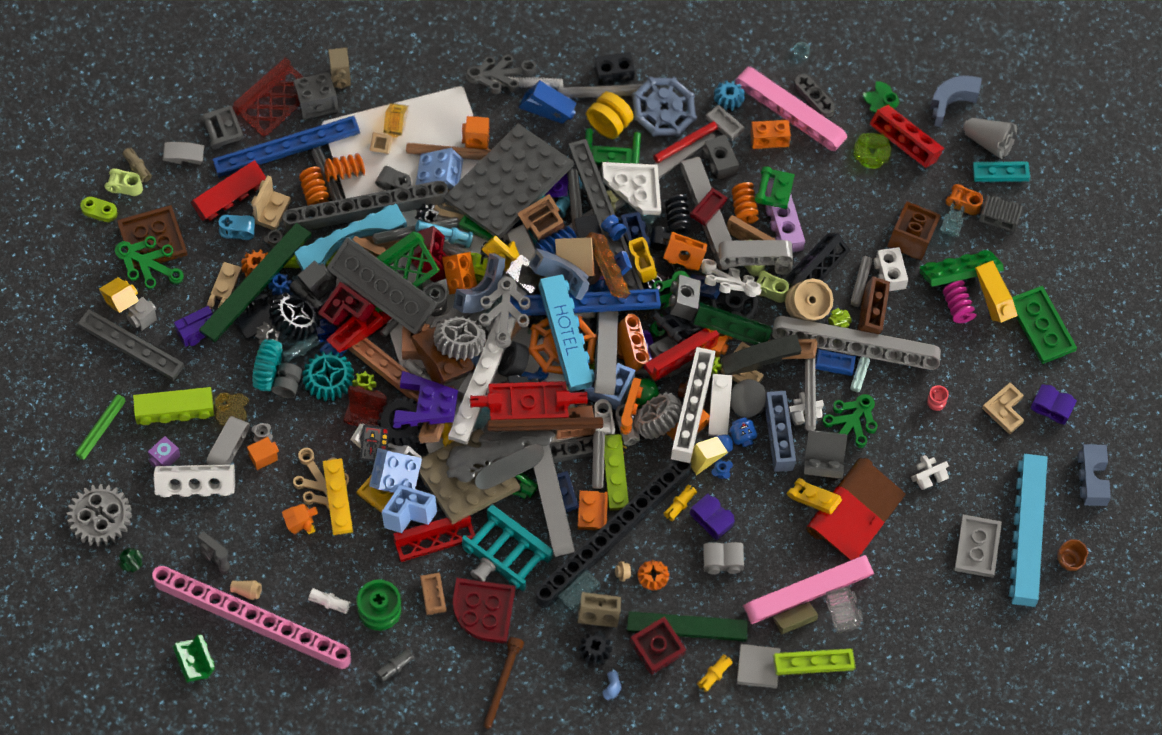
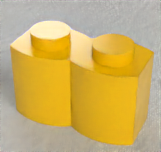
M640 237L629 241L631 257L640 280L645 283L656 279L657 272L654 260L650 255L646 240Z

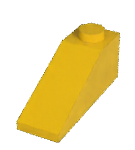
M990 261L975 267L991 319L997 322H1004L1018 316L1013 299L994 262Z

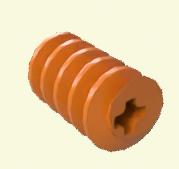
M356 153L354 158L350 154L347 156V159L345 156H340V160L337 157H333L332 161L329 158L325 160L324 171L327 182L330 181V176L333 177L334 181H337V175L342 180L344 179V174L351 178L352 172H354L356 177H358L359 171L365 176L364 162L359 153Z
M310 167L300 174L299 180L305 194L307 206L329 202L327 200L329 194L326 192L327 187L324 186L325 181L323 180V174H321V168Z
M750 182L737 184L731 190L735 217L747 224L755 223L758 220L756 216L758 215L757 204L754 200V184Z

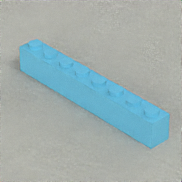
M1024 454L1022 460L1018 461L1017 472H1020V478H1017L1016 489H1019V495H1016L1015 507H1018V513H1015L1014 525H1017V531L1013 532V543H1016L1015 549H1012L1011 560L1014 561V567H1011L1010 578L1013 579V585H1010L1009 597H1012V604L1035 607L1039 599L1048 456Z

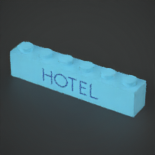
M563 274L540 279L538 286L567 390L573 392L591 388L595 376L593 370L589 369L588 363L590 359L588 352L584 351L583 345L585 341L583 334L579 333L578 330L580 324L578 316H575L573 312L575 308L573 298H569V283L567 280H564Z

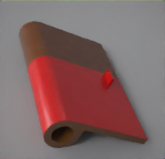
M858 458L833 491V493L840 495L842 499L840 504L832 514L819 510L807 525L806 531L815 539L821 540L824 538L849 561L859 558L906 493L874 467L868 458Z

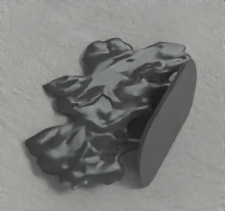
M485 424L484 434L479 438V442L482 444L480 447L475 448L464 445L452 448L446 463L449 467L446 472L448 474L447 477H457L461 482H468L478 472L475 477L476 486L479 489L492 488L536 466L544 456L542 446L549 445L555 433L552 430L490 432L487 429V424ZM482 464L484 467H480V469L473 467V465Z

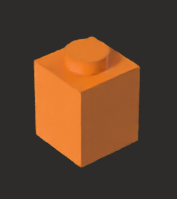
M268 437L247 446L248 455L256 470L278 461V447L275 442L271 443Z

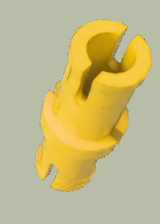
M687 485L682 493L673 499V503L663 513L667 519L671 517L669 520L674 521L677 515L687 508L688 502L697 494L694 487L690 490L691 485Z
M722 655L713 667L710 666L707 674L697 683L700 689L704 687V692H707L716 680H720L725 670L733 663L729 657L725 659L726 655Z

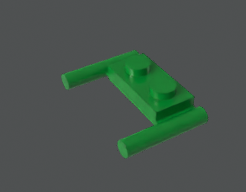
M586 129L585 139L588 142L596 166H602V163L606 161L609 163L639 164L641 133H634L633 149L592 146L593 129Z

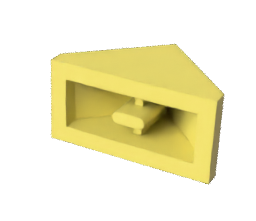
M718 437L696 443L694 446L691 468L696 475L728 453Z

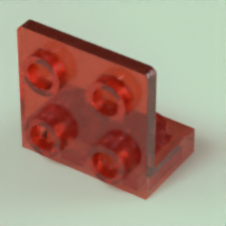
M349 386V405L343 419L344 423L355 426L365 424L380 427L378 425L379 413H383L382 408L384 405L387 407V396L379 391L372 392L360 386Z

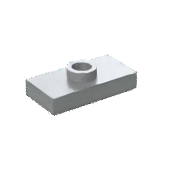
M717 105L705 117L710 123L714 121L718 126V130L723 135L726 134V137L731 142L745 129L720 105Z

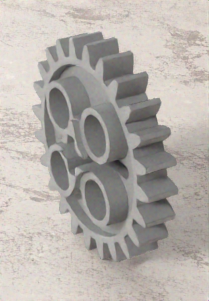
M102 484L99 485L98 489H95L94 485H92L91 491L84 488L85 494L78 492L79 499L72 498L74 505L68 506L71 512H67V516L70 518L67 521L71 526V532H75L76 538L81 537L82 543L88 539L90 546L94 541H96L97 546H100L101 541L108 545L109 539L115 543V536L122 538L121 531L127 532L125 525H131L129 519L132 518V513L129 511L132 509L131 505H128V498H124L123 492L118 494L117 488L111 491L110 485L106 489H103ZM101 501L100 504L93 505V502ZM111 510H118L115 514L109 513ZM85 516L90 517V519L87 521L82 520V518ZM102 525L107 526V527H106L105 529H103V530H99V529H98V528H99L100 526H102Z

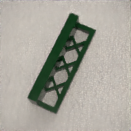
M699 302L693 321L695 325L713 331L717 330L721 334L754 345L767 342L772 332L769 325Z

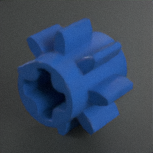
M278 272V275L271 280L272 283H268L269 289H273V296L276 294L282 295L285 292L289 294V287L292 281L288 280L287 274L284 276Z

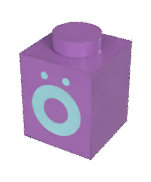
M165 436L148 451L149 462L154 468L155 466H170L180 457L179 448Z

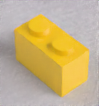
M119 277L99 288L106 304L119 313L139 301L136 296L138 292L133 284L130 285L126 280L123 281Z

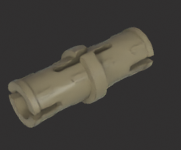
M133 148L125 149L122 155L128 161L130 169L140 176L141 182L149 181L152 175L146 169L144 161L139 159Z

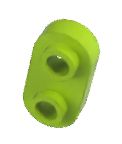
M86 197L81 202V210L85 216L104 222H112L118 215L117 208L113 203L95 197Z

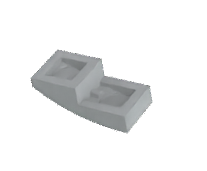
M165 142L163 160L177 164L185 161L201 165L203 162L204 145L185 142Z

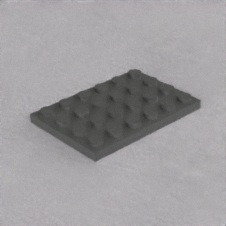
M517 124L443 198L454 209L491 235H496L501 239L520 220L517 213L540 200L574 166V162L526 128Z

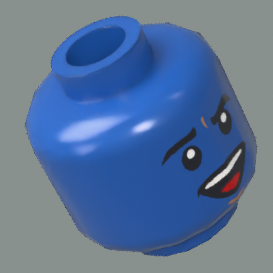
M745 417L732 422L730 433L736 445L742 444L743 447L754 444L753 440L757 438V432L753 421L747 420Z

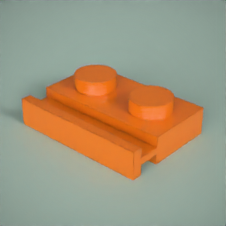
M580 490L578 529L597 530L607 523L608 492L599 493V491Z

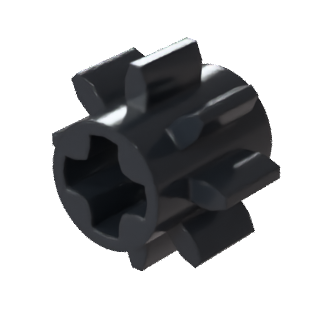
M422 203V207L416 208L417 216H415V219L427 223L438 221L437 214L439 211L433 210L435 205Z

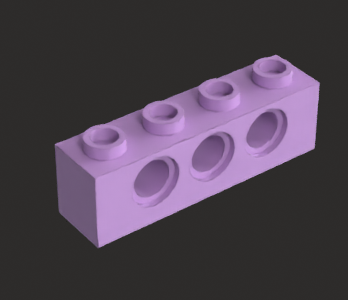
M774 180L768 181L765 193L768 197H771ZM791 194L787 209L766 205L767 216H770L772 220L770 221L771 230L776 234L775 240L790 241L792 243V252L804 250L805 239Z

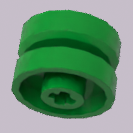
M373 580L366 583L357 595L358 616L361 622L367 628L376 631L393 627L401 615V596L397 587L385 580Z

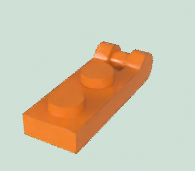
M633 378L621 419L620 431L626 435L632 430L633 420L631 417L636 415L638 409L636 400L641 398L643 387H640L641 379Z

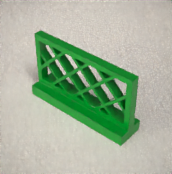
M415 231L377 256L379 260L394 271H405L404 278L406 280L409 272L416 273V280L412 283L416 287L440 271L423 242L424 238ZM420 245L422 249L421 258L413 257L414 249ZM402 257L408 258L405 269L398 267L399 259ZM412 259L420 261L418 271L410 270ZM424 262H429L433 268L428 273H422ZM376 306L375 310L378 313L382 312V310Z

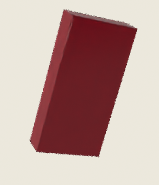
M711 188L690 213V217L706 226L726 203L728 197Z

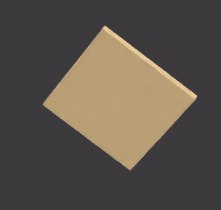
M592 238L555 239L557 256L573 263L588 276H595Z

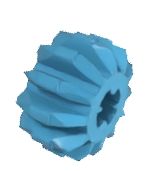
M726 80L724 84L719 83L718 88L714 90V101L717 102V105L724 107L725 111L727 108L733 111L734 107L739 109L741 103L744 102L745 91L741 89L740 84L735 85L734 80L731 83H728Z

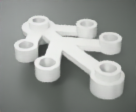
M703 259L701 269L702 273L707 274L705 284L715 286L716 282H719V291L723 293L737 290L744 291L750 297H756L761 294V285L754 282L755 278L753 276L744 275L743 281H741L739 269L729 268V272L726 274L716 269L717 262L714 260Z

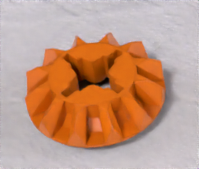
M653 559L644 562L638 570L640 584L649 590L663 588L669 580L667 566L662 564L661 561L658 562ZM652 569L655 570V573L659 574L656 575L655 581H653L651 575H648Z

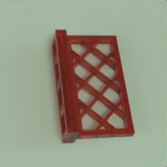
M286 57L233 103L234 112L237 115L240 114L263 137L267 136L300 106L297 92L296 94L285 93V86H295L294 82L285 81V76L289 72L296 79L303 78V76L290 65L291 62ZM283 85V93H272V87ZM261 97H270V105L259 104V99ZM272 97H283V105H272ZM285 97L296 98V103L294 105H285ZM248 108H257V116H249L245 111ZM259 108L270 109V117L259 116ZM272 109H283V115L272 117ZM259 120L270 121V126L264 130L259 126Z

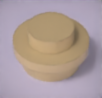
M620 561L618 566L615 567V575L620 581H625L631 576L630 565L624 561Z

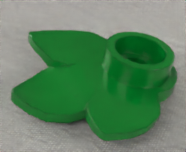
M876 81V91L863 94L866 103L871 105L870 111L874 113L886 105L895 109L899 104V98L892 92L891 87L880 81Z

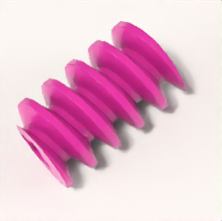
M963 280L952 282L943 289L945 300L948 303L955 323L969 322L977 315L972 313L975 309L973 306H970L972 301L967 300L970 296L968 293H965L967 288L962 287L965 284Z

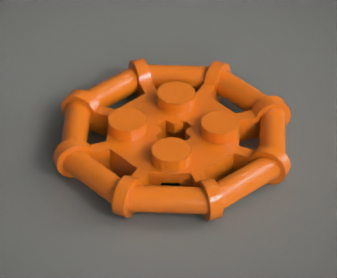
M578 315L579 328L585 334L583 336L584 341L588 342L587 352L590 359L588 365L593 364L598 336L584 322L583 317ZM545 318L531 327L529 355L543 369L542 372L563 375L561 366L552 365L554 361L560 364L551 329H544L549 325L548 318ZM539 335L544 336V341L541 345H537ZM540 351H544L550 358L548 362L541 356Z

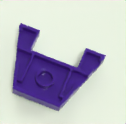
M402 371L400 388L419 391L417 411L396 410L393 428H400L402 424L418 426V423L429 422V425L454 422L458 390Z

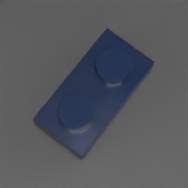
M568 471L557 474L565 511L569 512L578 509V501Z

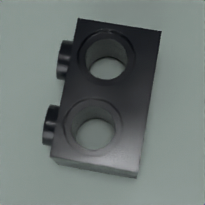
M631 52L595 57L594 68L598 85H610L616 82L634 80L635 69Z

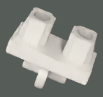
M801 392L799 393V399L793 400L795 406L789 407V416L794 425L805 423L803 415L805 414V393ZM823 400L816 401V421L822 419Z
M924 455L920 457L921 463L916 466L918 470L924 468L925 471L911 476L912 481H917L919 487L923 490L933 486L929 475L933 473L938 483L948 479L946 468L949 465L946 461L932 467V464L936 463L935 458L928 459Z

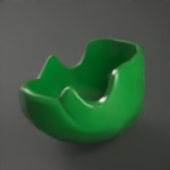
M641 378L640 387H643L641 398L636 400L638 408H642V405H645L647 400L650 401L653 397L659 395L658 386L653 380Z

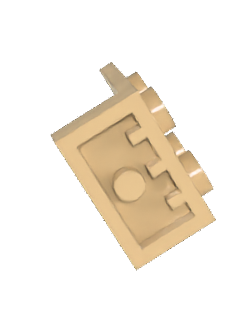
M267 176L266 180L261 182L260 192L257 196H254L251 206L253 207L255 224L274 230L278 228L283 214L291 202V197L273 191L272 177Z

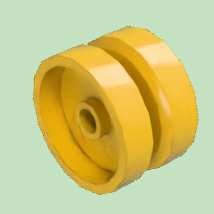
M612 92L602 93L596 103L592 104L586 111L587 119L592 127L601 135L610 139L617 138L622 133L623 128L627 127L634 117L629 105Z

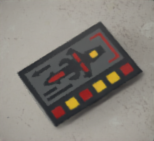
M363 425L359 460L375 462L378 448L388 450L390 428Z

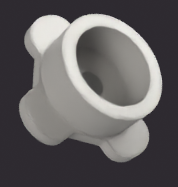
M260 423L252 427V432L255 435L253 438L254 442H258L266 437L270 441L272 440L273 435L270 434V424Z

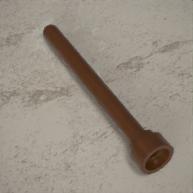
M510 637L508 640L507 650L509 653L484 722L486 729L492 727L516 654H519V651L523 649L524 641L519 638Z

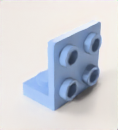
M452 148L421 154L416 185L443 181L451 190L460 181L463 158Z
M378 448L369 486L394 493L399 485L415 489L422 459Z

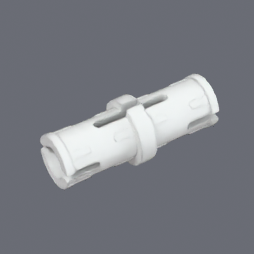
M313 588L309 595V601L319 603L326 609H335L344 614L349 610L350 602L339 599L332 593H323Z

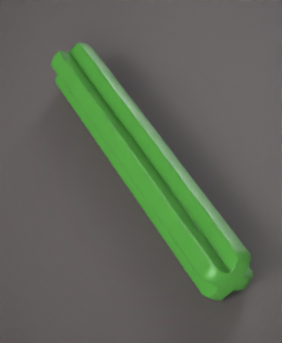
M116 395L75 452L78 458L84 460L125 404L123 396Z

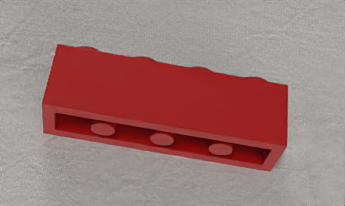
M254 160L190 203L202 221L207 218L210 221L219 215L217 211L223 208L226 211L234 205L233 201L237 198L241 201L249 196L248 191L251 189L258 190L261 182L265 181L267 177Z

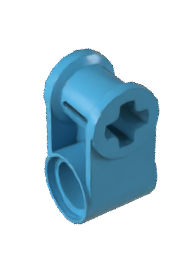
M223 215L219 218V234L221 237L250 240L254 237L255 218L252 216Z

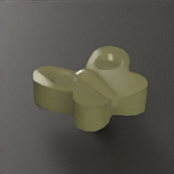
M612 190L606 191L614 213H616L615 203L619 201V198L612 193Z

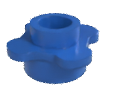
M721 459L717 460L714 463V469L711 471L712 475L721 479H728L730 477V469L733 467L732 462H725Z

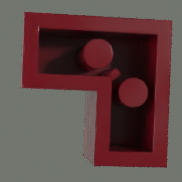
M435 226L418 231L417 233H420L424 238L423 242L440 270L429 279L433 282L446 279L442 257L447 256L443 252L445 236ZM420 245L414 249L413 257L421 258L422 249ZM412 259L411 263L418 268L420 261ZM424 262L422 273H428L433 269L429 262Z
M339 282L318 313L332 324L341 327L350 313L366 322L376 306L346 284Z

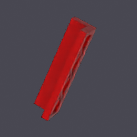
M704 328L644 364V368L653 380L657 381L693 360L697 347L708 350L715 347L718 342L719 333L717 330L710 333L707 328Z
M469 515L453 525L447 517L430 522L429 525L424 524L404 530L402 533H394V544L400 561H407L462 544V537L457 535L458 531L462 528L468 527L470 535L467 537L472 539L475 533L471 524V516ZM443 534L452 536L450 541L446 543L438 539ZM423 540L432 541L433 543L429 548L425 549L419 546ZM406 545L414 547L412 553L403 555L401 547Z

